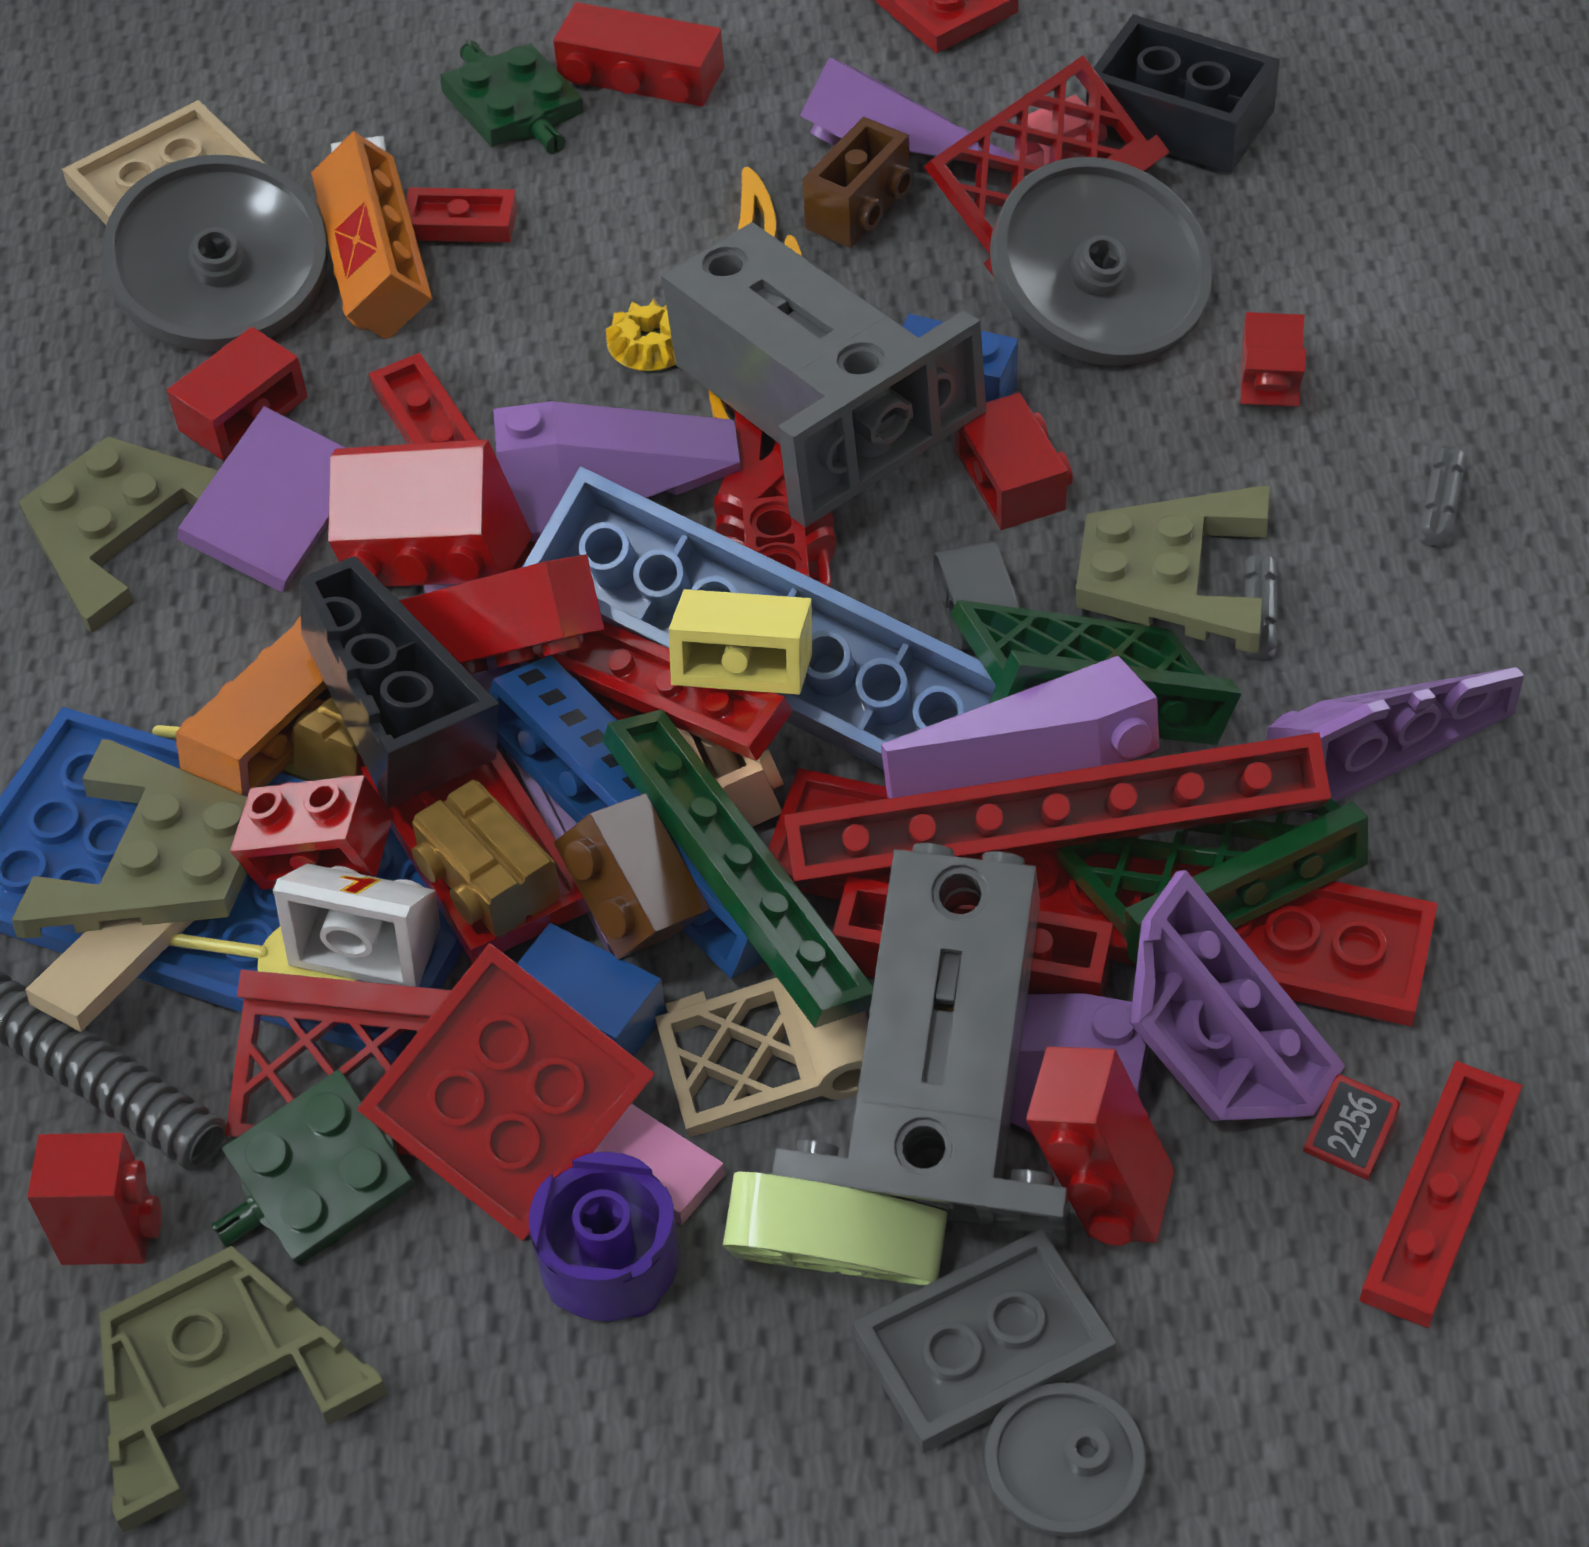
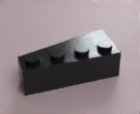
M355 556L300 578L301 635L387 809L496 759L499 703Z

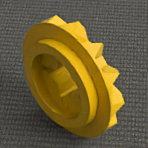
M654 298L648 306L641 307L631 302L628 313H614L612 326L606 328V340L608 350L617 362L628 368L640 371H656L676 365L666 306L661 307ZM660 327V334L656 332H651L655 328ZM641 330L650 332L646 336L641 337Z

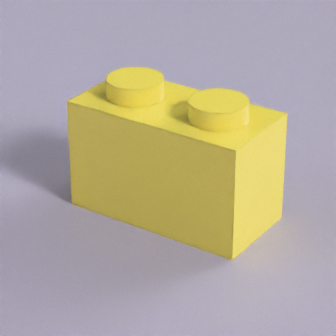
M684 589L669 627L671 685L800 695L812 656V598Z

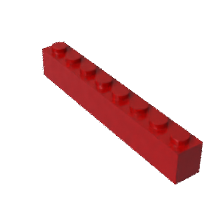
M1320 732L792 813L784 815L794 883L798 888L844 882L847 880V876L863 879L891 874L894 849L912 851L913 845L918 843L946 846L955 851L954 857L982 860V855L985 852H1006L1019 855L1321 808L1331 799Z

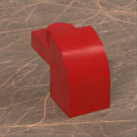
M1246 312L1242 334L1240 404L1299 407L1300 386L1305 373L1306 348H1303L1305 314Z

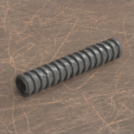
M0 971L1 1044L9 1046L15 1054L24 1056L27 1062L39 1067L46 1075L54 1077L59 1084L69 1087L75 1095L84 1097L87 1103L100 1108L101 1112L106 1116L115 1118L119 1125L131 1129L132 1133L137 1137L146 1139L150 1146L162 1150L166 1157L177 1160L182 1168L188 1171L198 1170L214 1158L221 1148L225 1137L226 1124L223 1118L214 1113L210 1114L208 1108L202 1104L194 1103L193 1098L183 1092H178L177 1087L163 1082L159 1075L151 1071L148 1072L144 1065L132 1061L129 1055L117 1051L114 1045L107 1041H102L101 1037L90 1030L87 1031L86 1028L80 1032L31 1006L26 994V987L15 980L13 981L11 976ZM212 1149V1153L201 1162V1158Z

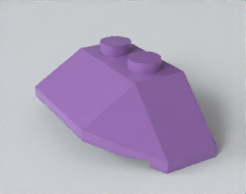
M1186 870L1177 871L1142 920L1130 1024L1212 1121L1314 1116L1325 1099L1335 1076L1340 1075L1344 1069V1063Z

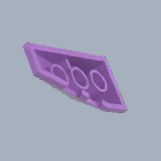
M829 57L800 114L801 117L814 123L810 130L811 134L834 146L863 116L908 134L909 153L936 157L971 133V131L951 123L948 118L915 101H910V97L853 66ZM990 142L989 154L1013 159V154ZM978 143L970 149L978 151Z
M555 401L493 409L497 459L533 536L529 542L538 541L580 466L645 498L664 491L678 495L741 470L735 422L731 419Z
M1517 667L1322 700L1299 712L1290 711L1280 716L1272 725L1268 726L1266 740L1320 732L1331 798L1337 802L1515 714L1524 674Z

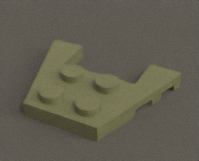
M107 436L18 501L24 518L49 563L51 562L64 590L75 605L87 630L93 633L133 602L129 588L100 566L185 502H189L194 506L219 470Z
M1270 486L1250 487L1087 513L1076 584V607L1146 626L1152 623L1153 618L1185 626V636L1206 641L1210 633L1236 639L1235 649L1259 653L1262 598L1198 595L1203 537L1205 535L1267 538Z
M102 739L82 778L86 796L138 803L101 882L99 884H90L33 876L11 920L16 937L27 939L42 937V928L62 925L74 924L76 933L101 930L105 921L140 917L143 926L228 917L247 875V871L230 852L247 797L117 742Z
M232 1246L99 1312L104 1390L109 1406V1462L113 1467L114 1480L112 1509L123 1533L186 1501L157 1442V1438L292 1367L299 1369L327 1425L387 1395L383 1380L373 1367L367 1362L365 1364L361 1363L343 1347L342 1341L324 1325H317L295 1306L293 1298Z

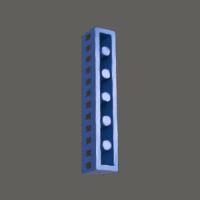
M551 655L493 679L489 693L499 703L497 743L576 823L592 812L641 795L602 742L608 723L617 721V719ZM665 827L710 908L709 911L685 927L683 931L730 979L764 962L761 955Z

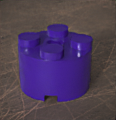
M595 1152L572 1160L573 1167L565 1170L555 1178L551 1174L541 1183L530 1206V1234L540 1276L551 1301L558 1307L590 1320L614 1321L631 1316L640 1317L651 1313L658 1306L660 1298L670 1288L679 1267L680 1246L672 1197L666 1185L664 1187L653 1175L652 1169L633 1156L616 1152Z

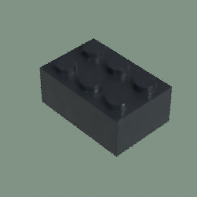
M1133 14L1093 68L1147 141L1158 135L1170 151L1168 154L1232 174L1275 110L1280 59ZM1086 90V105L1089 106V93ZM1106 125L1107 134L1122 139L1114 127Z

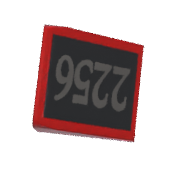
M1336 1075L1307 1138L1303 1152L1368 1181L1396 1127L1401 1106L1400 1101L1344 1075Z

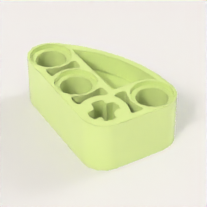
M735 1172L723 1247L734 1257L748 1261L831 1273L839 1271L845 1275L927 1285L939 1278L947 1212L895 1197L827 1183L763 1173Z

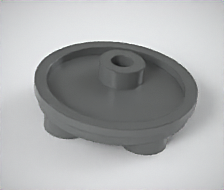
M1072 1383L1045 1384L1011 1400L994 1419L985 1443V1470L993 1494L1003 1508L1015 1518L1018 1525L1032 1533L1073 1537L1100 1530L1116 1521L1128 1511L1142 1485L1145 1451L1142 1438L1134 1421L1115 1400L1087 1386Z

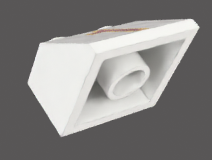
M308 863L277 879L273 892L289 966L365 982L419 987L440 930L436 890L424 888L422 885L410 880L390 881L361 875L347 867L335 866L327 868Z

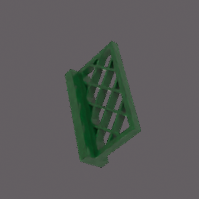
M957 600L951 613L954 622L996 685L989 703L1119 656L1157 696L1159 739L1218 745L1242 694L1232 679L1206 676L1172 629Z
M1331 798L1321 808L1298 811L1318 814L1320 816L1301 826L1287 824L1289 813L1278 814L1275 823L1246 819L1177 830L1173 843L1139 839L1140 836L1058 848L1056 849L1057 862L1125 937L1128 957L1137 966L1142 920L1175 875L1179 863L1212 867L1192 878L1230 925L1236 928L1368 865V816L1354 802L1341 807ZM1188 832L1223 835L1219 849L1185 845ZM1235 837L1267 841L1246 852L1231 851ZM1099 852L1121 855L1116 869L1088 866L1083 859ZM1138 857L1167 861L1163 875L1129 871L1132 858ZM1122 889L1155 894L1127 908L1119 900Z

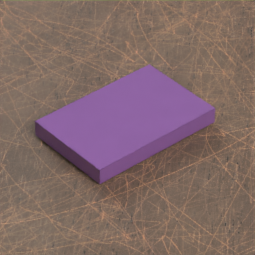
M263 407L178 527L177 540L283 593L329 524L330 456L335 449L345 447Z

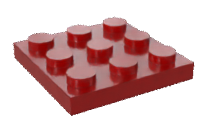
M489 943L356 1110L523 1242L530 1233V1206L541 1183L551 1174L555 1178L565 1170L573 1167L572 1160L593 1153L655 1073L494 945Z

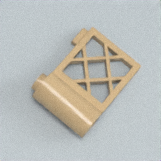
M776 977L708 1000L704 991L668 1002L665 1003L668 1013L655 1017L689 1137L719 1130L820 1096L832 1100L857 1096L868 1027V1018L865 1011L814 1028ZM777 1001L780 1015L767 1036L740 1026L750 1009ZM700 1025L717 1031L702 1057L679 1048L675 1033ZM786 1033L790 1046L781 1043ZM731 1038L758 1048L742 1075L716 1064ZM772 1055L797 1065L801 1078L775 1088L756 1081ZM684 1065L694 1069L688 1079ZM707 1076L734 1087L723 1105L697 1113L693 1097Z

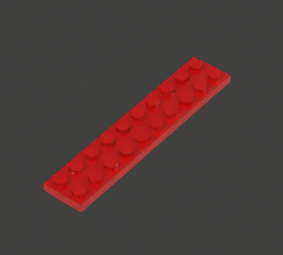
M798 768L768 849L794 882L784 815L889 799L886 786ZM1056 849L1018 855L1024 858V865L1036 866L1040 895L1039 910L1110 922L1057 862ZM1099 852L1083 860L1088 866L1116 869L1121 855ZM1133 857L1129 871L1163 875L1167 861ZM1179 863L1176 872L1186 870L1193 877L1212 867ZM890 874L863 879L889 883ZM846 881L798 889L803 893L841 901ZM1332 881L1234 928V930L1291 1000L1412 1027L1438 903ZM1122 889L1119 900L1127 908L1155 894ZM1113 925V961L1136 966L1128 957L1125 937Z

